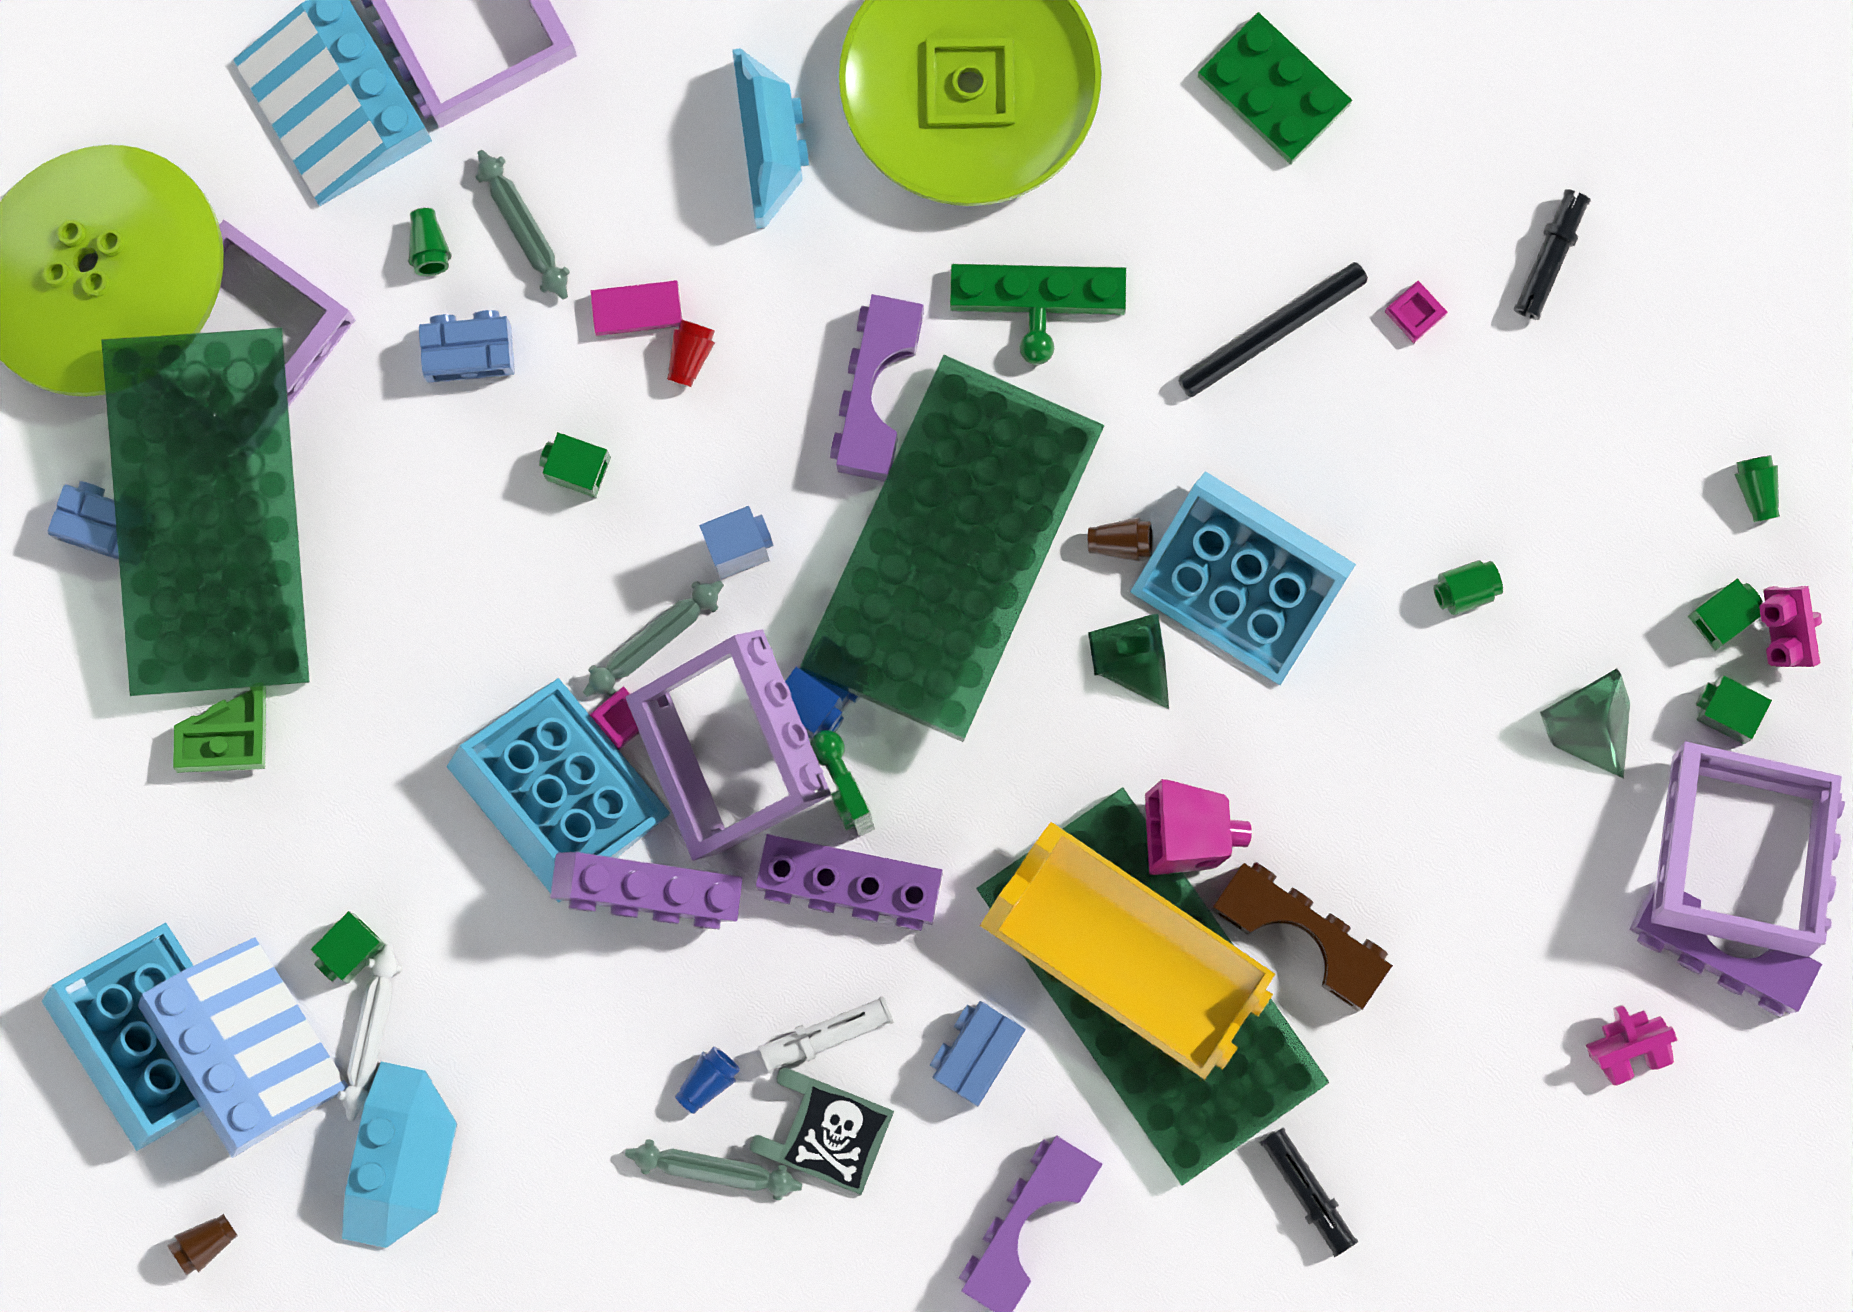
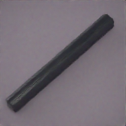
M1351 263L1180 375L1178 382L1181 388L1189 397L1199 394L1365 285L1368 280L1365 270L1359 263Z

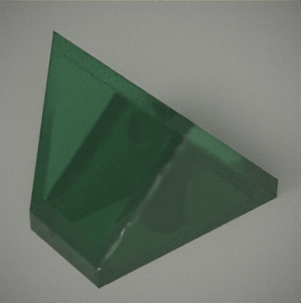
M1158 614L1147 615L1088 632L1095 676H1102L1169 709L1166 661Z
M1616 668L1543 710L1540 714L1553 746L1624 779L1630 700L1622 675Z

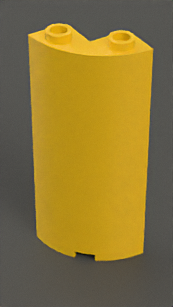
M1053 822L1049 823L1036 840L1014 876L999 894L979 925L1203 1079H1206L1215 1065L1222 1070L1238 1048L1231 1041L1250 1012L1259 1016L1273 996L1266 989L1275 973Z

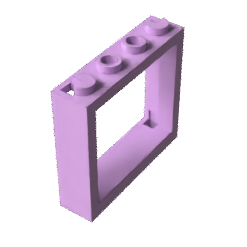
M361 0L365 9L374 5L380 19L373 23L385 46L392 42L395 44L400 56L393 59L405 83L413 79L420 93L413 96L425 120L433 116L439 128L577 57L574 44L550 0H528L552 46L441 103L386 0Z
M223 219L219 226L224 253L231 244L235 245L323 309L325 314L237 429L230 426L158 373L145 382L250 458L356 319L347 308Z
M763 629L733 635L625 697L692 861L722 853L831 796L830 789L823 775L824 772L817 761L808 739L807 731L800 720L792 701L790 690L782 677L773 655V650L770 648ZM732 657L789 796L725 829L669 692Z
M1685 741L1674 753L1671 761L1651 923L1810 957L1819 947L1826 944L1827 931L1832 926L1831 919L1827 918L1826 914L1828 902H1831L1836 889V877L1831 875L1832 860L1834 861L1837 858L1841 845V836L1836 834V824L1845 806V801H1842V793H1840L1842 776ZM1698 775L1813 800L1798 930L1682 904Z

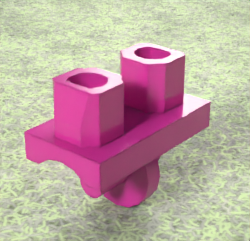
M1769 586L1763 589L1765 602L1759 608L1761 621L1769 627L1771 643L1766 649L1768 664L1775 667H1815L1820 664L1815 627L1822 624L1821 613L1812 611L1809 586L1789 588Z
M1619 1005L1613 1008L1616 1021L1602 1026L1605 1037L1586 1044L1590 1058L1602 1069L1612 1085L1617 1086L1635 1077L1629 1061L1631 1058L1643 1054L1646 1064L1651 1070H1659L1673 1064L1674 1058L1671 1043L1678 1040L1672 1026L1668 1027L1661 1016L1648 1020L1644 1010L1629 1015L1625 1006Z

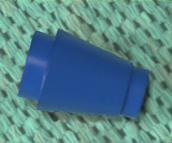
M713 1046L708 1053L704 1051L701 1053L681 1086L680 1091L675 1095V1098L686 1110L695 1114L700 1108L704 1107L736 1082L734 1077L740 1071V1068L725 1052Z

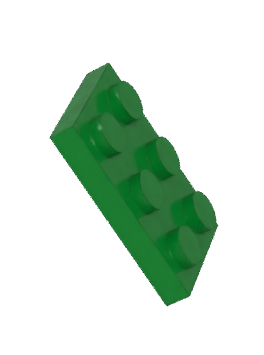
M1257 12L1197 74V77L1290 165L1315 142L1353 101L1260 12Z

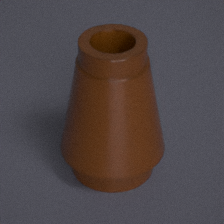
M1140 517L1097 527H1089L1087 535L1089 554L1098 553V555L1141 561L1142 557H1151L1153 552L1151 521H1141Z
M222 1214L218 1218H213L174 1235L176 1240L168 1244L167 1247L187 1276L195 1270L199 1273L238 1235L225 1215Z

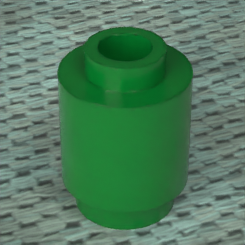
M1477 560L1439 573L1438 583L1433 586V590L1439 607L1442 610L1448 609L1452 615H1456L1494 602L1495 596L1503 594V583L1493 561L1483 563L1481 560Z

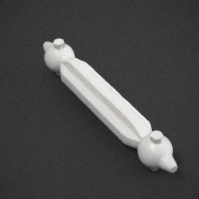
M385 943L379 954L373 959L369 958L366 961V967L371 968L374 976L365 988L347 1071L350 1086L344 1091H339L337 1094V1099L342 1100L346 1108L347 1120L354 1121L359 1111L364 1109L368 1096L365 1088L374 1078L392 995L389 978L394 976L395 973L400 974L402 971V965H398L393 956L392 945Z

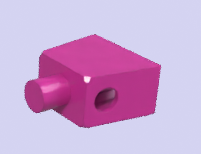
M1161 779L1145 793L1150 875L1214 869L1231 857L1232 847L1246 848L1250 844L1252 837L1251 824L1249 821L1230 820L1229 799L1225 794Z

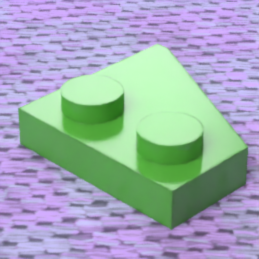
M256 682L249 686L251 690L228 702L224 699L210 706L202 715H193L174 725L173 768L177 773L265 769L266 686L263 682Z

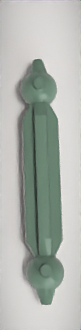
M483 149L477 152L479 164L477 168L478 174L475 176L476 180L479 183L483 181L490 183L491 197L532 267L543 274L542 284L539 286L540 290L543 293L547 291L555 293L562 300L568 298L566 286L568 283L567 275L570 274L567 267L562 269L556 267L553 250L513 182L503 176L505 159L502 156L498 158L492 157Z
M720 580L711 584H700L699 581H695L691 585L694 589L692 598L678 601L610 657L606 668H597L595 665L589 667V683L583 691L585 696L588 697L596 693H607L608 696H612L616 692L613 688L615 679L628 677L692 625L697 620L701 609H709L711 612H715L719 608L716 604L718 594L724 584Z
M651 1139L645 1140V1144L640 1145L638 1148L626 1149L625 1156L635 1161L636 1165L641 1169V1173L645 1175L649 1174L650 1170L658 1167L669 1175L751 1191L768 1188L775 1200H781L782 1196L787 1195L789 1192L802 1190L803 1184L792 1178L791 1174L787 1171V1167L784 1165H779L777 1170L770 1173L760 1165L674 1148L659 1151Z

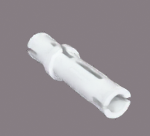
M881 996L879 999L810 1027L804 1028L803 1025L795 1028V1033L758 1047L768 1072L772 1073L778 1068L803 1058H807V1061L816 1058L815 1053L854 1039L884 1025L892 1024L894 1021L884 996Z

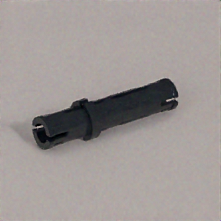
M1564 190L1563 198L1552 223L1546 224L1543 234L1546 236L1519 300L1514 306L1513 310L1526 317L1528 311L1530 314L1529 319L1540 320L1541 312L1570 246H1575L1578 240L1576 231L1591 199L1580 192L1576 199L1574 196L1575 190Z
M1282 1127L1262 1140L1260 1144L1265 1148L1284 1180L1308 1214L1304 1217L1308 1224L1314 1223L1332 1250L1333 1256L1337 1257L1359 1241L1354 1237L1337 1211L1336 1207L1339 1204L1335 1198L1329 1199L1310 1170V1167L1285 1132V1128Z

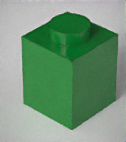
M557 432L554 443L547 441L539 466L544 467L542 474L547 481L596 498L611 456L605 448Z
M1737 578L1694 610L1688 617L1714 651H1716L1761 617L1759 606L1763 601L1750 584L1745 583L1743 585Z
M1722 676L1715 684L1707 682L1696 702V706L1702 708L1696 720L1742 744H1746L1753 739L1772 700L1726 676Z
M348 911L310 950L319 958L314 965L331 982L339 978L344 982L350 983L366 966V961L369 958L373 959L382 950L385 943L355 913Z

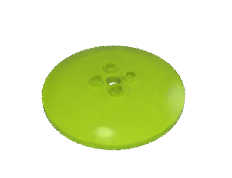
M864 0L848 28L843 43L839 65V87L844 115L852 135L865 156L887 178L913 194L938 203L957 206H982L1001 203L1023 196L1052 179L1069 163L1080 149L1092 127L1098 109L1102 72L1097 40L1090 22L1076 0ZM968 72L976 73L983 81L982 87L973 93L962 91L957 83L959 78Z
M98 145L76 149L59 155L32 170L17 182L0 201V361L22 379L41 389L68 396L88 397L111 394L134 387L154 377L178 359L192 344L207 322L217 300L223 274L224 250L219 222L212 205L195 181L180 167L153 152L125 145ZM96 253L98 261L95 267L90 271L81 272L80 263L82 259L88 254Z

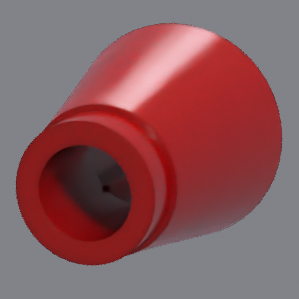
M681 320L679 329L674 328L668 380L692 388L694 379L698 376L716 343L712 341L715 330Z

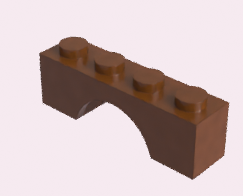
M1243 862L1211 910L1246 935L1270 924H1288L1306 932L1315 941L1322 954L1324 975L1321 987L1357 1012L1362 1011L1393 966L1385 960L1388 953L1368 939L1361 944L1348 935L1351 927L1333 914L1329 913L1324 918L1311 909L1314 902L1297 889L1291 888L1287 893L1273 882L1277 876L1261 864L1254 862L1252 867Z

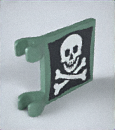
M781 1068L776 1082L779 1085L804 1094L784 1145L761 1135H755L751 1141L750 1150L862 1195L894 1110L789 1068Z

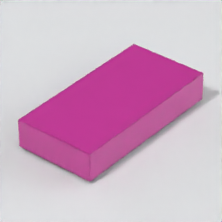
M677 280L590 290L596 336L680 326L682 311Z

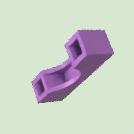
M872 294L869 307L861 305L857 331L863 332L860 349L852 348L848 366V374L855 375L851 391H843L839 409V416L846 417L843 434L835 432L830 452V458L837 460V472L884 482L890 481L898 436L897 431L885 424L877 415L872 404V391L878 376L886 367L897 360L916 355L924 317V304Z
M1656 881L1653 882L1629 929L1639 935L1636 940L1638 943L1658 953H1661L1663 948L1679 956L1678 964L1695 973L1702 974L1704 969L1720 977L1717 984L1732 993L1742 995L1744 990L1760 998L1757 1005L1772 1014L1782 1017L1784 1012L1789 1014L1799 1012L1823 965L1822 963L1811 957L1768 949L1756 958H1737L1718 949L1705 934L1651 923ZM1684 891L1682 904L1701 908V900Z
M1057 1135L1052 1143L1046 1139L1042 1140L1030 1160L1031 1163L1037 1166L1028 1182L1021 1177L1019 1178L1006 1199L1013 1207L1005 1220L997 1216L995 1217L982 1240L989 1243L981 1259H978L972 1255L959 1276V1279L965 1282L961 1292L993 1312H1013L1032 1282L1024 1271L1018 1255L1019 1234L1027 1218L1038 1208L1048 1203L1057 1201L1080 1203L1103 1165Z

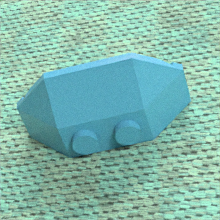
M738 48L732 49L754 219L756 228L761 229L767 227L803 181L801 166H809L806 139L797 140L795 124L804 123L801 98H792L790 84L744 50Z
M382 1061L379 1065L364 1104L346 1185L342 1239L387 1248L439 1211L458 1123L425 1070Z

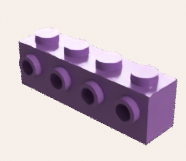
M766 834L756 888L760 891H765L764 899L768 901L790 904L791 897L809 900V909L834 913L835 906L853 909L851 917L878 922L879 915L897 918L895 926L922 931L923 923L933 925L943 869Z
M580 852L556 853L550 898L569 901L568 908L573 910L595 912L596 905L611 907L610 914L615 916L637 918L638 911L653 913L652 921L679 924L680 917L694 919V927L720 930L721 922H737L743 877Z

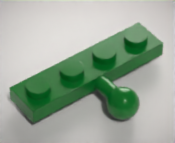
M951 264L950 311L1029 313V332L1021 339L1020 353L1026 362L1032 365H1042L1052 358L1055 349L1053 339L1046 333V313L1125 315L1126 267Z
M823 730L816 733L811 738L810 744L819 765L826 766L837 788L830 795L846 831L855 828L858 836L861 837L875 830L870 810L851 772H848L842 760L845 752L843 739L839 734L831 730Z

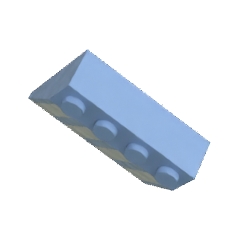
M256 937L179 972L141 995L138 1004L140 1011L232 1158L336 1097L339 1091H344L349 1087Z

